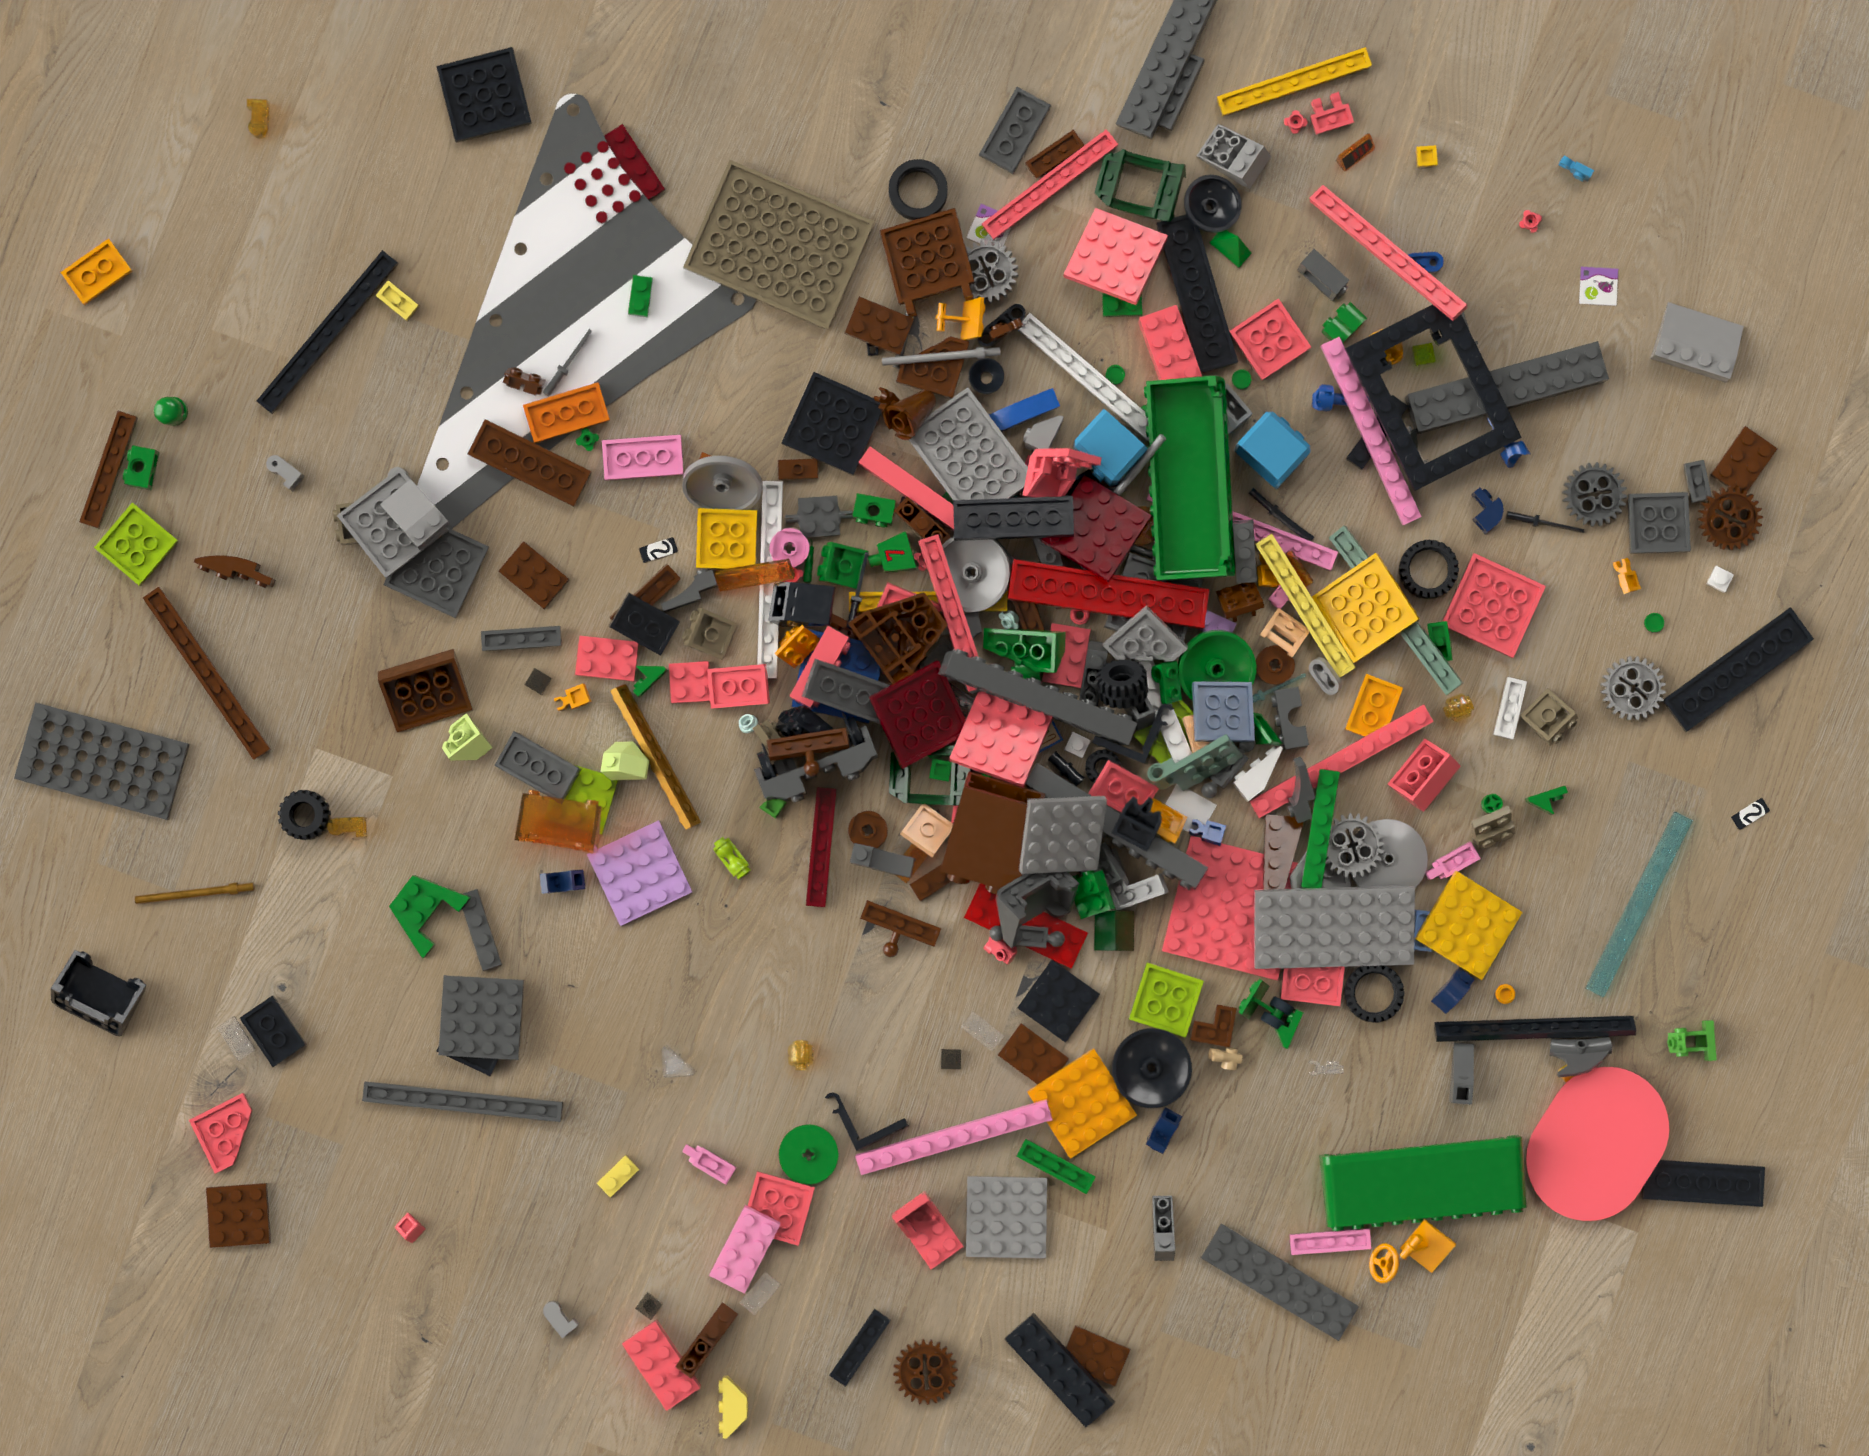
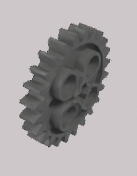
M1596 462L1592 468L1591 463H1587L1586 469L1581 465L1579 466L1580 472L1577 470L1572 471L1575 477L1570 475L1567 477L1570 483L1563 484L1568 490L1562 491V494L1567 495V498L1563 499L1562 502L1569 503L1565 510H1572L1569 516L1577 515L1576 522L1583 519V525L1590 521V526L1593 527L1597 521L1598 525L1602 526L1603 520L1608 524L1610 523L1609 517L1614 520L1617 518L1615 512L1622 513L1619 506L1626 505L1621 500L1627 498V495L1622 494L1627 487H1621L1620 484L1624 482V479H1617L1620 473L1612 474L1613 467L1606 470L1607 466L1604 464L1599 468V463ZM1599 478L1606 480V488L1598 485ZM1579 482L1587 484V491L1583 492L1579 489ZM1593 490L1595 493L1603 492L1606 490L1612 491V493L1610 494H1601L1597 496L1596 499L1594 496L1586 497L1583 499L1577 498L1579 495H1588L1592 493ZM1605 497L1610 500V507L1603 506L1602 498ZM1583 501H1587L1591 504L1590 511H1586L1583 509Z

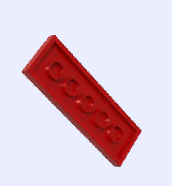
M980 883L964 918L988 930L996 925L1001 926L996 902L997 895L989 892L985 888V884ZM1042 912L1023 924L1024 926L1048 928V934L1054 931L1063 933L1065 942L1060 947H1054L1050 942H1047L1046 948H1026L1072 969L1088 932L1055 918L1046 912Z

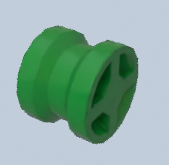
M1497 794L1486 795L1481 801L1483 811L1488 814L1501 809L1503 806V801Z

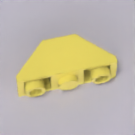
M724 1375L723 1381H719V1393H723V1401H719V1413H723V1421H719V1433H723V1439H727L748 1417V1395L728 1375Z

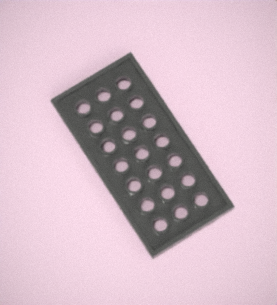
M35 702L14 779L168 820L189 744ZM49 721L55 724V729L52 732H47L45 729V725ZM71 726L74 729V734L72 737L67 738L64 730L66 727ZM90 731L93 734V739L91 742L86 743L83 740V735ZM109 736L112 739V745L105 748L102 745V740ZM47 740L50 747L47 751L43 752L40 749V743ZM124 742L131 744V750L128 753H124L121 750V745ZM66 745L69 752L66 756L62 757L59 754V748ZM143 747L150 749V755L147 758H143L140 755ZM84 750L87 752L88 757L84 762H81L78 759V753ZM162 752L169 754V760L166 763H161L159 760ZM99 756H105L107 759V763L103 767L97 764ZM38 759L44 762V768L40 771L34 767ZM119 761H124L126 764V768L122 772L116 770V764ZM60 764L63 767V773L56 776L53 769L56 765ZM138 766H142L145 769L142 777L135 775V769ZM79 769L82 772V778L79 781H75L72 774L75 770ZM157 771H161L164 774V779L161 782L154 780V774ZM94 775L101 777V783L98 786H94L91 782ZM113 780L120 782V788L117 791H113L110 787ZM133 785L139 787L140 791L137 796H132L129 792L130 787ZM156 790L159 796L156 801L152 802L148 795L150 791Z

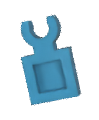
M1563 156L1558 164L1560 167L1570 170V173L1574 174L1573 177L1580 181H1588L1594 172L1593 169L1577 161L1574 162L1566 156Z

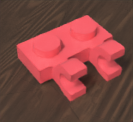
M1339 92L1329 96L1334 108L1326 111L1323 110L1320 98L1312 100L1311 105L1315 114L1311 115L1310 118L1316 135L1354 123L1349 104L1342 105Z

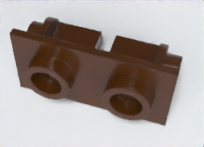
M516 367L508 368L504 373L507 376L503 379V383L507 387L520 390L521 384H524L523 392L535 396L537 394L541 395L542 386L546 382L540 375L534 373L527 374Z

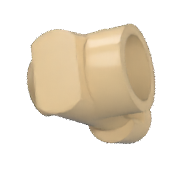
M1214 1048L1209 1049L1208 1058L1214 1062H1222L1221 1068L1237 1070V1065L1242 1062V1055L1238 1053L1237 1049L1226 1048V1051Z

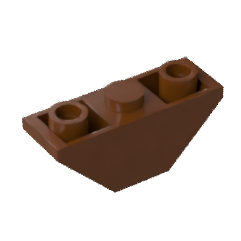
M906 497L894 510L921 539L938 534L943 545L951 537L909 497Z

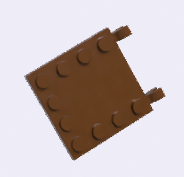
M955 208L880 230L899 305L905 304L909 317L917 316L914 301L961 287L966 301L974 299L970 285L975 284Z

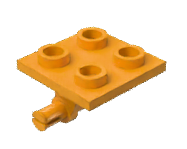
M983 297L963 302L962 317L947 316V304L938 303V314L935 318L937 320L936 331L945 332V320L962 323V340L967 341L981 337L984 330L982 321L985 312Z
M803 625L793 627L790 631H787L786 635L778 642L781 647L775 652L776 656L794 669L815 650L820 641L817 635Z
M1424 1219L1400 1247L1403 1251L1399 1255L1404 1260L1408 1256L1412 1257L1432 1273L1456 1246V1243Z

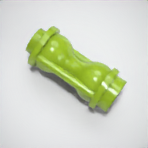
M722 837L714 843L716 846L713 849L733 877H737L740 880L751 871L750 865L729 838L724 839Z

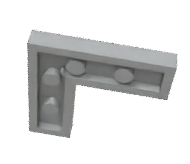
M1111 849L1113 855L1115 856L1116 860L1118 861L1119 865L1124 871L1117 849ZM1162 873L1131 885L1127 876L1108 886L1117 911L1169 892Z

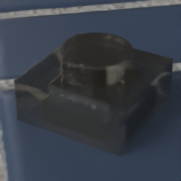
M534 668L524 685L543 695L552 678Z
M941 1049V1069H961V1049Z
M647 1292L635 1309L652 1320L663 1303Z

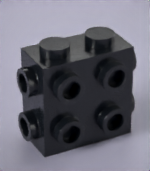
M806 705L781 712L778 717L779 721L775 726L785 737L834 729Z

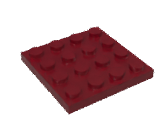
M623 124L604 135L607 142L600 141L597 144V149L599 152L605 153L610 147L615 157L608 160L609 168L617 169L620 165L626 173L621 174L618 178L622 186L628 185L631 179L648 200L665 191L664 186ZM583 152L580 159L583 163L587 164L592 161V155L589 152ZM571 162L566 163L564 166V171L567 174H573L576 170L575 165ZM594 168L591 176L593 179L599 180L602 178L603 172L600 168ZM577 179L575 181V188L580 191L586 188V181L584 179ZM606 184L602 187L603 195L611 196L614 189L611 185ZM632 190L629 193V199L632 202L640 200L641 194L639 191ZM588 195L585 199L586 205L594 207L597 204V198L594 195ZM615 201L612 208L616 213H620L624 210V204L621 201ZM600 211L596 214V220L599 223H605L608 220V216L604 211Z
M1084 475L1071 494L1073 496L1074 537L1042 538L1041 540L1049 547L1109 582L1152 518V515Z
M939 661L927 665L869 697L901 768H905L957 740L966 721L947 677L938 674L941 668Z

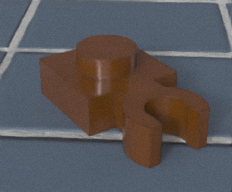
M1020 318L1004 325L999 323L991 328L992 331L989 332V336L992 342L1022 328L1023 324Z
M879 387L881 396H874V400L880 403L878 408L883 413L889 405L900 401L893 392Z

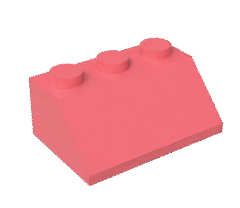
M1424 739L1389 781L1388 785L1410 804L1424 812L1461 766L1450 754Z

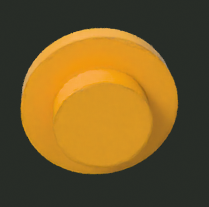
M1502 984L1496 989L1495 997L1500 1003L1509 1004L1515 998V990L1508 984Z

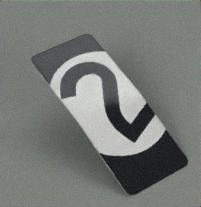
M671 537L641 547L639 552L643 563L676 553L678 549L674 538Z
M1760 798L1731 818L1737 828L1741 830L1768 813L1770 809L1763 798Z

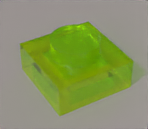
M1432 343L1412 346L1415 366L1436 362Z

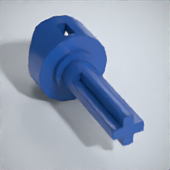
M1320 385L1312 396V406L1318 411L1329 412L1333 404L1348 406L1343 394L1334 393L1332 385Z
M1518 441L1504 446L1505 449L1500 453V456L1506 466L1512 468L1522 455H1530L1531 453L1523 441Z

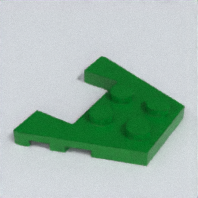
M412 875L389 907L419 955L425 958L436 943L420 931L443 900L456 911L461 912L471 897L456 892L453 889L440 886L422 877Z

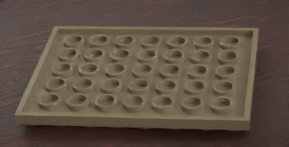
M729 160L683 269L828 330L872 230L874 221Z

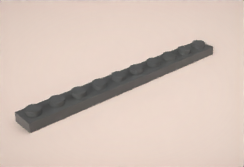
M364 1081L362 1098L363 1102L561 1122L563 1102L368 1081Z

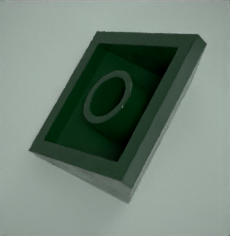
M1105 911L1094 915V950L1134 951V911Z

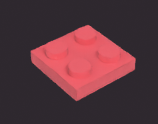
M709 661L669 664L672 704L710 701L707 673Z

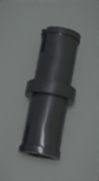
M1057 751L1048 758V761L1060 771V774L1062 776L1065 775L1076 787L1085 779L1084 776L1072 767L1073 764L1071 762L1068 763Z

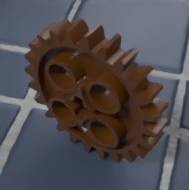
M1728 486L1727 491L1720 487V493L1713 490L1714 497L1706 496L1709 502H1702L1701 504L1705 509L1698 510L1699 513L1703 514V517L1697 518V520L1703 522L1699 528L1705 529L1701 535H1709L1706 541L1710 543L1714 540L1713 546L1717 547L1720 544V549L1723 550L1727 546L1728 550L1732 551L1734 545L1737 549H1741V543L1748 546L1747 539L1754 541L1755 539L1752 534H1759L1756 526H1762L1761 523H1758V519L1763 518V516L1758 515L1762 508L1755 507L1759 501H1751L1754 495H1747L1748 490L1743 489L1740 493V487H1735L1734 491L1732 486ZM1725 500L1730 501V507L1727 510L1723 509V502ZM1718 509L1724 514L1731 515L1732 518L1744 523L1745 527L1729 521L1728 518L1717 514L1715 510ZM1746 509L1747 516L1746 518L1741 519L1740 512L1741 510ZM1719 517L1721 523L1718 527L1715 528L1713 525V521L1715 518ZM1736 526L1738 532L1736 536L1732 537L1730 530Z
M922 1339V1344L920 1345L915 1340L914 1347L907 1344V1352L901 1349L903 1357H896L900 1364H894V1368L899 1369V1371L893 1373V1376L899 1377L895 1384L901 1383L898 1390L906 1391L904 1397L911 1395V1402L918 1398L919 1404L922 1403L923 1399L926 1400L927 1405H929L930 1399L937 1403L938 1396L944 1400L943 1393H951L948 1387H955L951 1380L958 1379V1376L953 1374V1372L958 1371V1368L952 1367L957 1361L950 1360L953 1353L946 1354L947 1346L941 1349L940 1342L936 1346L933 1345V1339L929 1341V1344H926L925 1340ZM923 1354L927 1356V1369L931 1370L928 1373V1390L925 1389L924 1374L920 1373V1371H923ZM932 1356H938L941 1362L939 1365L933 1366L929 1363V1359ZM917 1357L921 1361L920 1366L912 1367L909 1364L910 1359ZM939 1376L942 1379V1383L939 1386L932 1385V1377ZM913 1378H920L922 1385L918 1388L911 1385Z

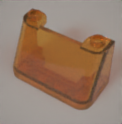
M528 789V793H522L515 840L522 842L532 841V843L570 848L578 851L582 850L592 854L597 853L602 806L598 805L599 801L587 799V803L543 796L540 795V791Z

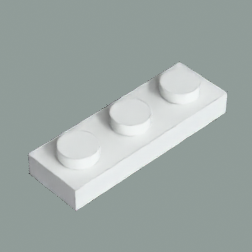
M1510 677L1506 678L1493 735L1511 740L1514 739L1527 681Z

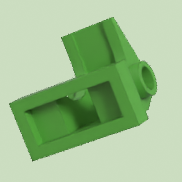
M1702 1020V1031H1686V1028H1675L1673 1033H1668L1667 1044L1669 1053H1676V1057L1688 1056V1052L1704 1051L1706 1061L1717 1060L1714 1020ZM1695 1035L1696 1047L1686 1048L1685 1037Z

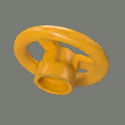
M1387 1243L1378 1245L1370 1256V1273L1377 1282H1390L1396 1276L1399 1269L1398 1253L1392 1245ZM1384 1249L1389 1250L1385 1257L1381 1259L1376 1258L1380 1251ZM1375 1264L1379 1265L1382 1269L1383 1277L1377 1274Z

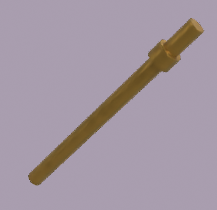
M236 882L229 883L227 886L135 896V903L140 904L227 893L235 895L239 894V892L253 891L254 883L238 884Z

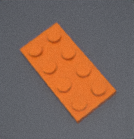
M599 382L523 405L534 443L610 421Z

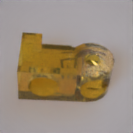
M247 99L246 107L252 111L248 130L255 138H263L268 133L270 103L264 99Z
M366 817L334 818L328 822L327 828L332 835L341 836L345 833L356 832V837H367Z

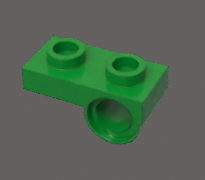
M1177 661L1153 666L1151 675L1153 680L1159 683L1161 704L1181 701Z

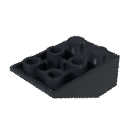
M776 582L773 587L768 621L781 627H800L801 625L830 626L836 587L796 582Z

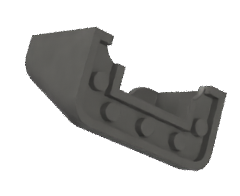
M1068 872L1023 874L1000 888L997 892L996 902L1004 941L1011 948L1018 945L1023 938V933L1019 929L1020 926L1044 911H1047L1055 918H1061L1070 913L1079 883Z

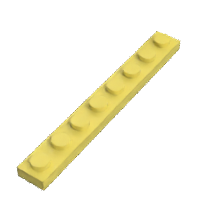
M1271 533L1255 543L1337 675L1342 677L1355 669L1354 664L1273 534Z

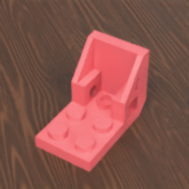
M1070 448L1035 449L1029 459L1022 496L1030 498L1065 496L1075 482L1077 468L1091 469L1092 466H1099L1102 458Z
M925 1191L892 1213V1218L911 1240L930 1269H933L964 1247Z

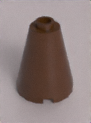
M922 390L889 405L883 413L888 429H893L896 432L895 436L902 440H909L914 437L936 405L934 394L930 391Z

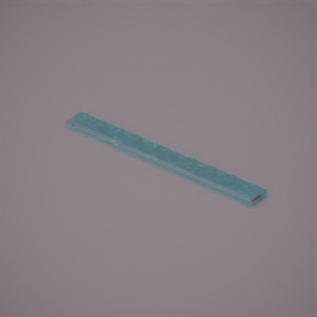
M1673 812L1585 989L1601 997L1605 996L1693 820Z

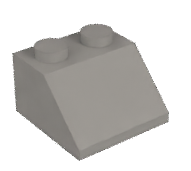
M1059 415L1034 424L1032 429L1028 428L1023 437L1025 442L1024 448L1033 452L1035 449H1050L1064 417Z

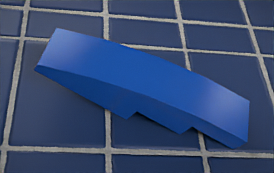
M1051 388L993 412L989 416L1000 431L1003 432L1021 425L1023 422L1039 417L1046 412L1060 407L1054 389Z

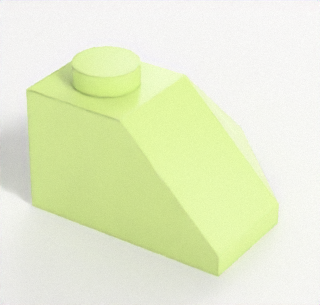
M467 713L450 726L448 731L450 733L449 739L442 746V749L451 761L477 760L492 748L486 737Z
M633 741L615 742L603 753L600 772L610 780L647 779L649 760Z

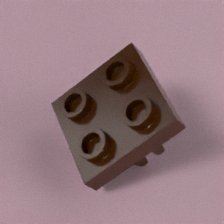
M1254 582L1241 583L1215 591L1226 619L1232 618L1233 622H1237L1238 615L1251 612L1253 617L1256 616V610L1265 608L1262 597Z

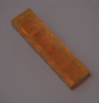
M788 558L718 570L714 576L721 592L792 580L795 577V573Z

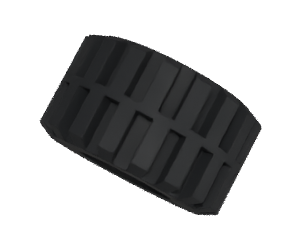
M1131 659L1113 660L1111 663L1104 664V667H1101L1099 672H1097L1099 697L1106 706L1110 705L1111 708L1127 709L1142 703L1144 698L1148 696L1147 672L1144 666L1137 661H1132Z
M293 791L279 805L281 807L280 811H278L280 819H278L279 824L282 825L281 828L287 832V835L296 839L312 840L317 836H321L322 832L327 830V824L331 821L329 819V815H331V811L328 809L330 807L329 804L325 802L323 796L313 791ZM302 803L310 804L315 811V818L307 827L299 826L294 819L295 809Z

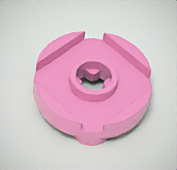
M785 528L777 532L771 539L769 546L772 560L784 568H795L801 565L809 554L808 540L803 533L794 528ZM788 543H792V547H795V551H791L790 554L787 553V550H784V546H787Z

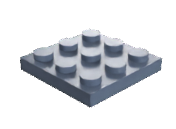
M1252 682L1192 683L1195 742H1213L1225 734L1233 742H1253L1255 740Z

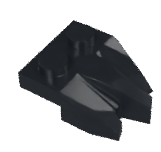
M1133 796L1125 804L1111 833L1147 852L1162 823L1161 811L1151 812L1153 800L1150 797L1142 805H1139L1137 803L1138 799Z

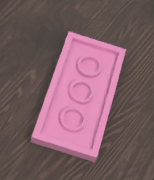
M681 435L602 440L604 480L684 475Z
M745 1205L709 1276L745 1294L781 1223Z

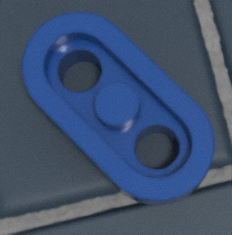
M1437 252L1411 253L1408 255L1429 273L1438 272L1444 264L1442 255ZM1430 260L1436 261V266H1431Z

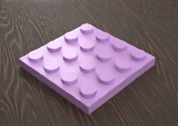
M659 820L587 854L620 926L692 893V889Z

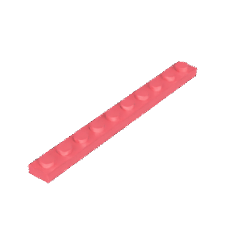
M1324 185L1309 198L1314 206L1452 321L1467 308L1465 302Z
M1422 704L1307 768L1312 788L1317 787L1320 769L1342 773L1434 722L1425 705ZM1296 775L1249 800L1259 818L1289 802L1288 798L1292 797L1294 792Z

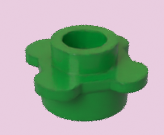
M584 428L581 431V436L576 439V444L578 446L582 445L587 451H592L595 443L599 441L598 434L591 433L588 428Z

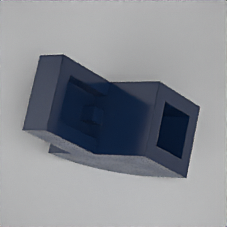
M1479 487L1471 495L1484 510L1472 520L1486 534L1500 522L1503 517L1504 508L1499 497L1492 502L1490 493L1486 489L1482 490Z
M583 869L540 874L542 894L586 889Z
M1461 967L1457 968L1448 982L1438 990L1431 1002L1447 1014L1465 996L1475 979Z
M1165 1107L1151 1129L1146 1145L1152 1150L1163 1154L1171 1137L1178 1128L1182 1116Z

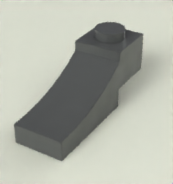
M708 568L697 571V575L694 576L695 580L686 590L676 597L661 603L663 611L666 613L701 601V592L718 587L713 570L709 571Z
M1301 756L1293 759L1296 774L1295 787L1292 797L1288 798L1290 806H1287L1290 817H1294L1297 823L1312 819L1308 801L1316 799L1306 764Z
M854 843L850 863L876 871L911 878L916 859Z

